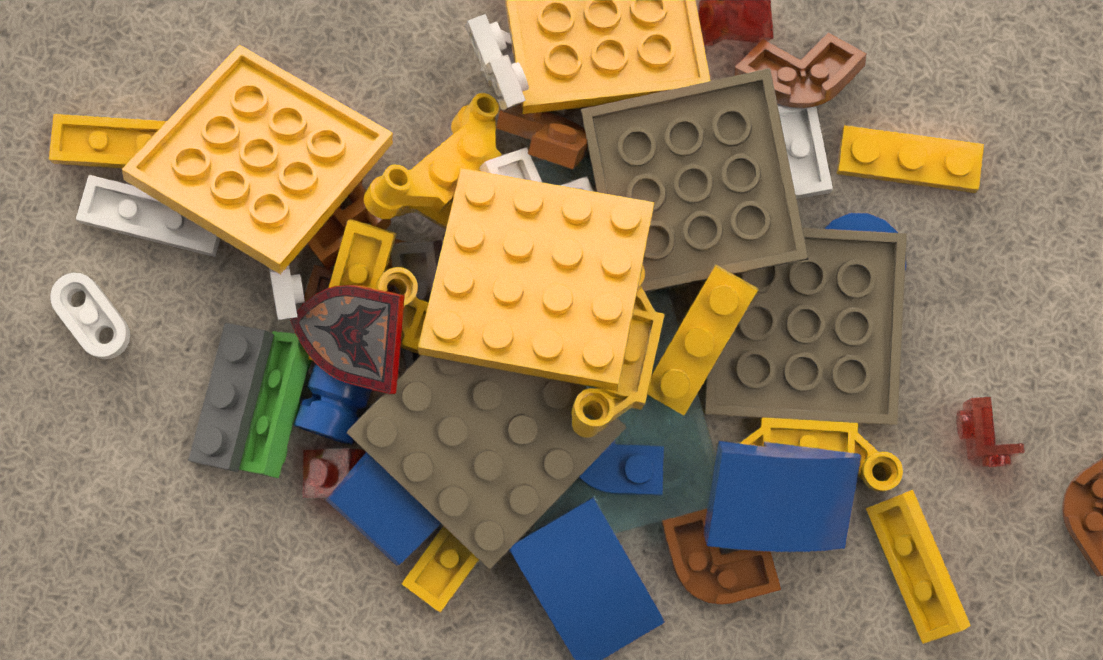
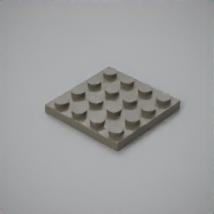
M770 68L581 109L597 192L654 202L643 261L645 278L641 286L645 293L706 281L715 264L735 275L809 260Z
M802 228L809 260L735 274V276L758 288V291L706 378L704 414L898 425L907 233Z
M420 355L398 378L396 394L383 393L348 429L347 434L490 570L627 426L616 418L595 436L590 438L581 437L573 430L571 411L577 396L583 390L588 389L584 385ZM584 414L588 419L595 420L593 416Z

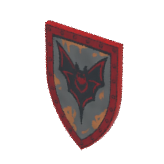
M357 285L334 286L315 294L297 310V317L291 318L290 322L303 348L321 369L340 381L387 394H396L405 295Z

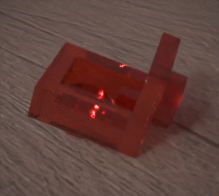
M701 0L699 2L698 17L703 43L706 46H713L725 39L759 43L762 39L767 42L774 39L771 0Z
M991 397L970 398L963 402V410L957 411L956 425L959 438L966 439L968 460L982 459V467H1001L1012 465L1011 457L1025 453L1024 443L996 445Z
M353 448L303 450L302 498L327 499L366 451Z

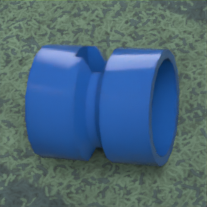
M315 363L307 386L312 392V397L302 400L294 426L353 446L355 440L347 434V431L359 419L356 414L357 410L367 407L372 389L340 381L326 373Z

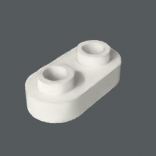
M81 273L66 274L55 282L50 295L52 307L83 349L100 359H112L123 353L130 340L129 327L96 282ZM78 291H83L86 295L84 304L79 307H73L71 303L72 296ZM104 328H112L114 332L113 339L107 344H101L99 333Z

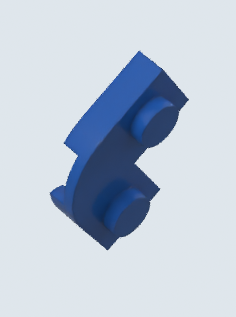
M614 440L579 478L590 487L602 493L662 496L664 446L615 444Z

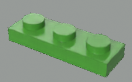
M272 331L274 337L239 470L279 478L282 465L287 457V445L293 422L299 411V399L305 376L312 360L308 359L309 355L303 348L296 333Z

